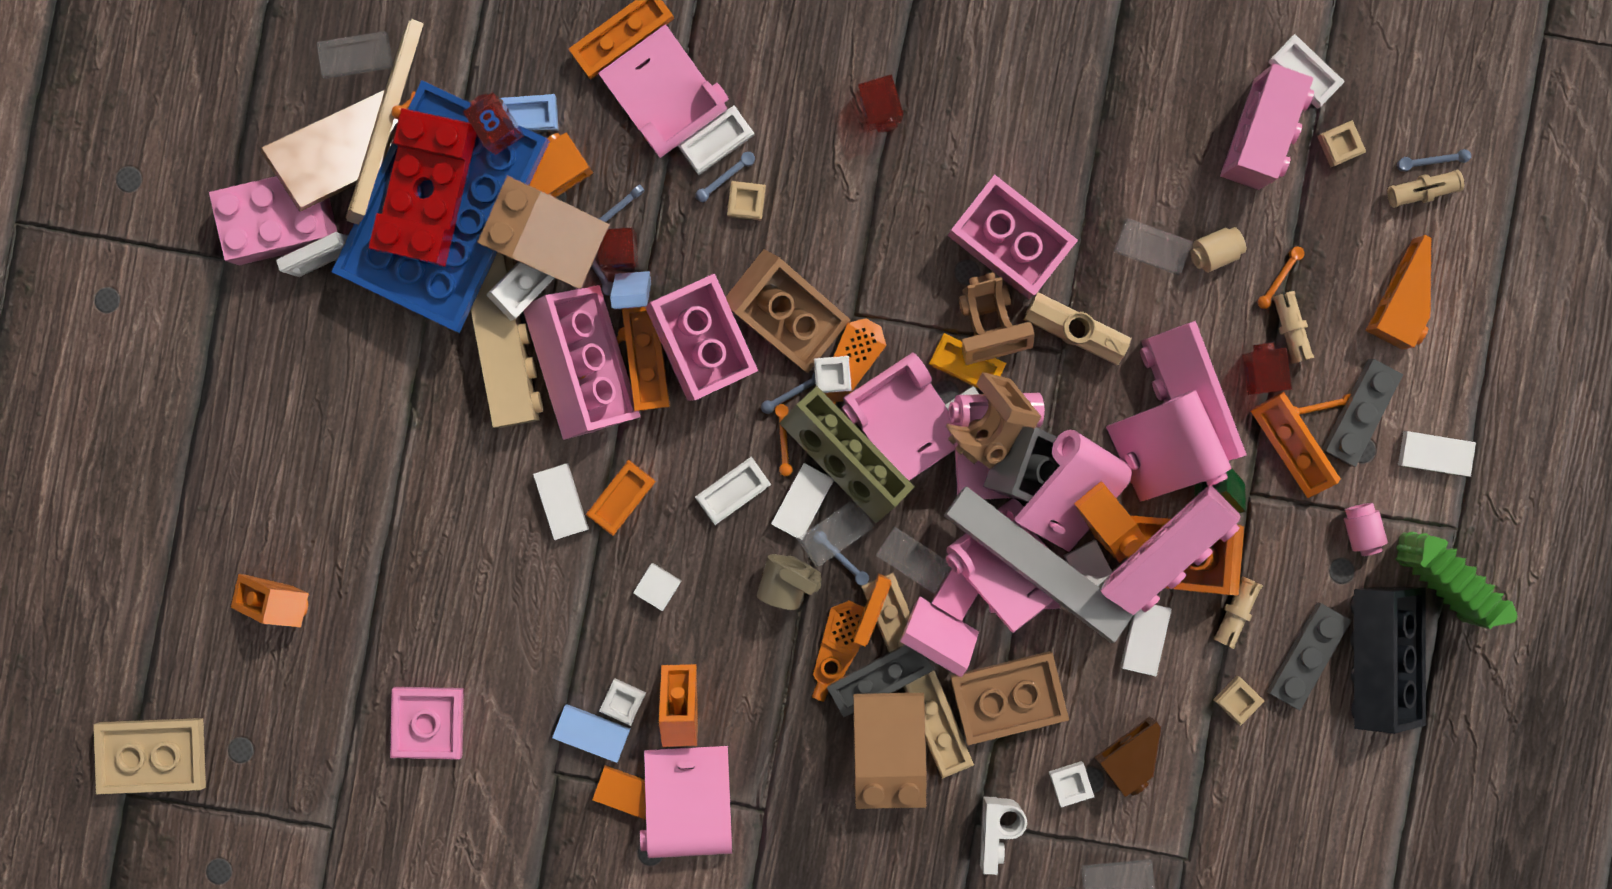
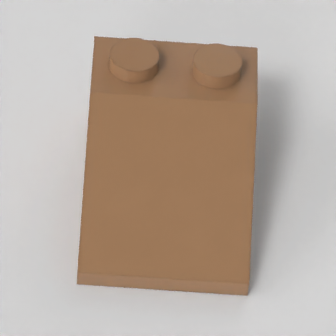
M507 176L478 243L581 289L610 224Z
M763 249L726 296L730 309L736 317L807 374L814 366V359L821 358L851 320L781 258Z
M924 693L853 694L854 792L856 809L926 808Z

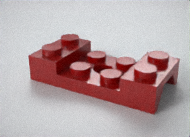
M401 108L393 141L398 146L382 214H376L369 243L370 249L446 267L478 129L475 126L464 121ZM425 180H431L434 185L432 195L421 199L418 195V186Z

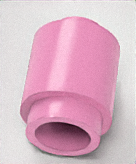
M1365 503L1345 509L1347 517L1344 518L1352 551H1360L1361 556L1382 552V546L1387 544L1388 541L1380 512L1375 510L1374 504Z

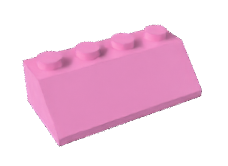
M600 285L548 294L532 301L523 312L563 440L640 418L639 411L634 410L632 387Z
M1196 321L1142 340L1141 358L1147 368L1151 367L1156 380L1152 381V385L1157 398L1160 401L1164 400L1165 403L1182 394L1196 390L1228 461L1245 456V449Z
M1212 485L1207 486L1146 541L1136 553L1131 555L1106 578L1101 593L1132 615H1135L1140 609L1147 612L1160 600L1157 594L1166 586L1173 589L1186 577L1183 571L1194 562L1198 566L1212 554L1213 551L1210 547L1218 539L1225 542L1239 530L1240 527L1236 523L1240 521V514Z

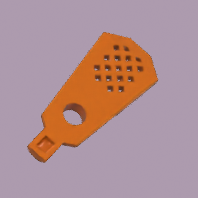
M867 318L847 323L833 356H848L847 354L851 353L849 365L852 391L887 346L881 326ZM852 391L824 394L835 404L836 402H843V398Z
M846 601L830 608L813 673L817 680L812 694L813 698L825 701L829 691L827 686L844 677L861 647L860 644L854 641L851 642L850 639L855 634L854 630L857 629L858 621H860L865 608L864 606L852 601ZM829 661L835 662L838 666L837 671L833 674L827 673L824 669L825 664Z

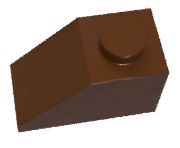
M1150 716L1095 756V759L1124 797H1127L1129 794L1132 796L1139 794L1149 785L1147 781L1154 777L1161 726Z

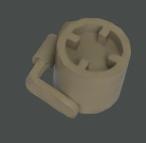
M770 554L767 556L756 596L768 605L787 610H798L801 606L804 592L812 595L813 592H817L820 589L822 583L821 573L794 556Z

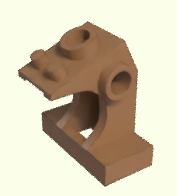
M992 272L984 276L970 278V285L962 289L963 295L958 297L963 317L969 316L975 335L962 339V355L965 365L1033 348L1035 334L1031 321L1013 326L1009 320L1005 306L1011 305V299L1007 285H1002V277L996 278L995 273ZM996 311L1001 327L984 331L979 316Z
M982 372L976 384L988 400V408L983 418L973 420L969 423L968 427L946 424L945 427L951 433L948 440L953 445L956 442L959 444L955 448L959 454L963 453L973 464L980 461L991 469L1009 453L1022 427L1036 428L1042 416L1010 378Z

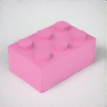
M1273 63L1254 79L1220 177L1260 190L1285 175L1290 164V157L1286 156L1290 144H1295L1302 129V124L1298 123L1302 110L1306 111L1314 95V90L1310 89L1314 77Z
M996 175L991 178L947 235L999 277H1002L1004 281L1027 299L1035 296L1078 241Z
M277 176L209 192L224 260L236 265L290 254L337 232L330 198L299 212Z
M715 274L649 302L645 307L687 401L697 400L758 371Z

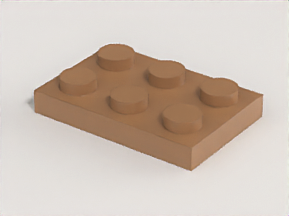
M1051 651L967 671L962 677L957 675L950 676L967 745L1069 721L1054 656Z

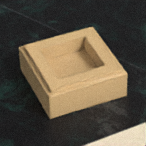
M1353 120L1317 136L1330 167H1334L1366 152Z
M731 181L727 216L762 221L766 185Z
M1236 676L1213 699L1240 726L1264 702L1239 676Z

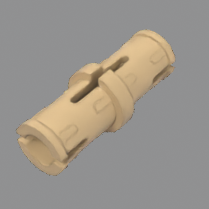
M1459 170L1432 177L1427 174L1421 175L1415 181L1389 186L1387 189L1388 200L1393 208L1417 201H1422L1423 203L1432 202L1435 197L1463 191L1464 178ZM1434 185H1437V186H1438V187H1435V188H1430V189H1427V190H1423V191H1419V192H1414V190H1419V189H1423V188L1430 187V186H1434Z
M1295 291L1285 294L1288 307H1286L1283 294L1272 297L1282 325L1279 331L1281 335H1285L1292 364L1302 361L1299 347L1304 361L1314 358L1305 331L1308 325L1306 320L1302 321Z
M1243 576L1240 579L1239 596L1234 595L1230 605H1225L1224 610L1227 612L1216 636L1213 638L1233 649L1246 620L1250 621L1252 615L1249 613L1260 589L1263 587V585Z

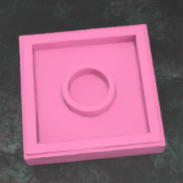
M919 597L913 606L900 641L955 675L962 677L968 669L979 631L936 607L924 598Z
M393 687L391 696L390 758L461 759L464 688Z

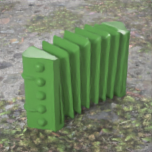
M1405 532L1399 536V544L1396 547L1398 554L1395 560L1403 567H1413L1412 575H1421L1419 581L1428 582L1427 588L1437 590L1436 596L1444 598L1443 603L1451 605L1449 609L1457 612L1456 617L1459 620L1487 629H1491L1493 626L1514 623L1517 620L1518 616L1513 602L1501 600L1504 594L1493 592L1495 585L1485 583L1486 576L1476 575L1477 567L1465 566L1466 558L1455 557L1457 549H1447L1448 541L1430 536L1427 533Z

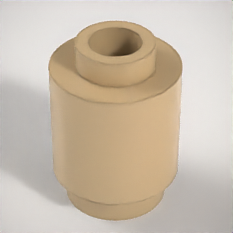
M1223 228L1195 240L1191 250V258L1198 269L1202 268L1205 272L1209 273L1240 259V255L1246 252V243L1243 235L1237 228Z

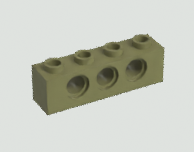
M818 386L806 395L779 423L875 523L894 509L914 488L910 481Z

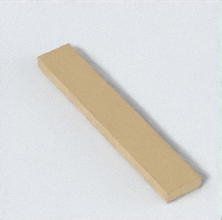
M409 20L403 31L347 211L346 221L358 225L365 216L395 119L391 111L394 106L399 105L424 23Z
M893 572L885 575L890 578L892 584L877 620V625L889 652L904 645L900 640L911 614ZM875 580L861 585L867 600ZM935 671L905 685L906 693H924L925 739L942 779L974 766Z

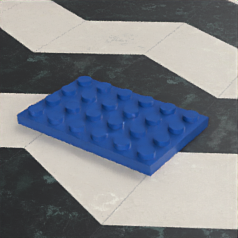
M421 80L408 110L468 122L478 129L446 267L400 255L381 253L369 248L376 214H382L397 152L398 146L392 142L377 174L365 216L359 225L354 223L332 272L460 333L498 253L479 244L478 240L505 179L509 176L530 185L550 141L496 114L494 117L499 119V125L494 130L487 131L484 128L485 123L480 121V116L486 111L485 109ZM485 113L483 116L484 120L491 118L490 113ZM490 121L488 127L493 128L496 122ZM425 180L418 186V195L421 199L430 197L434 191V185L431 180Z

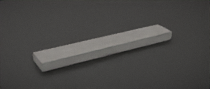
M967 486L961 490L944 514V517L1110 643L1116 642L1132 618V614L1105 597L1101 593V588Z

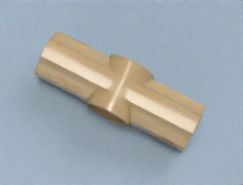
M1039 292L1035 294L1023 320L1031 321V324L1062 338L1067 344L1076 345L1114 365H1119L1132 339L1094 320L1087 313L1077 312ZM1076 319L1084 324L1085 333L1082 338H1076L1071 335L1069 325L1072 320Z

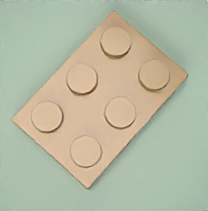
M203 718L117 721L93 724L96 794L202 790L206 787Z

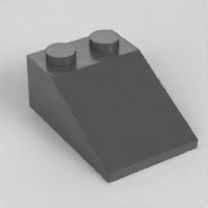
M1023 426L1009 453L1001 462L989 469L983 487L1027 504L1060 466L1052 455V447L1057 437L1037 427Z

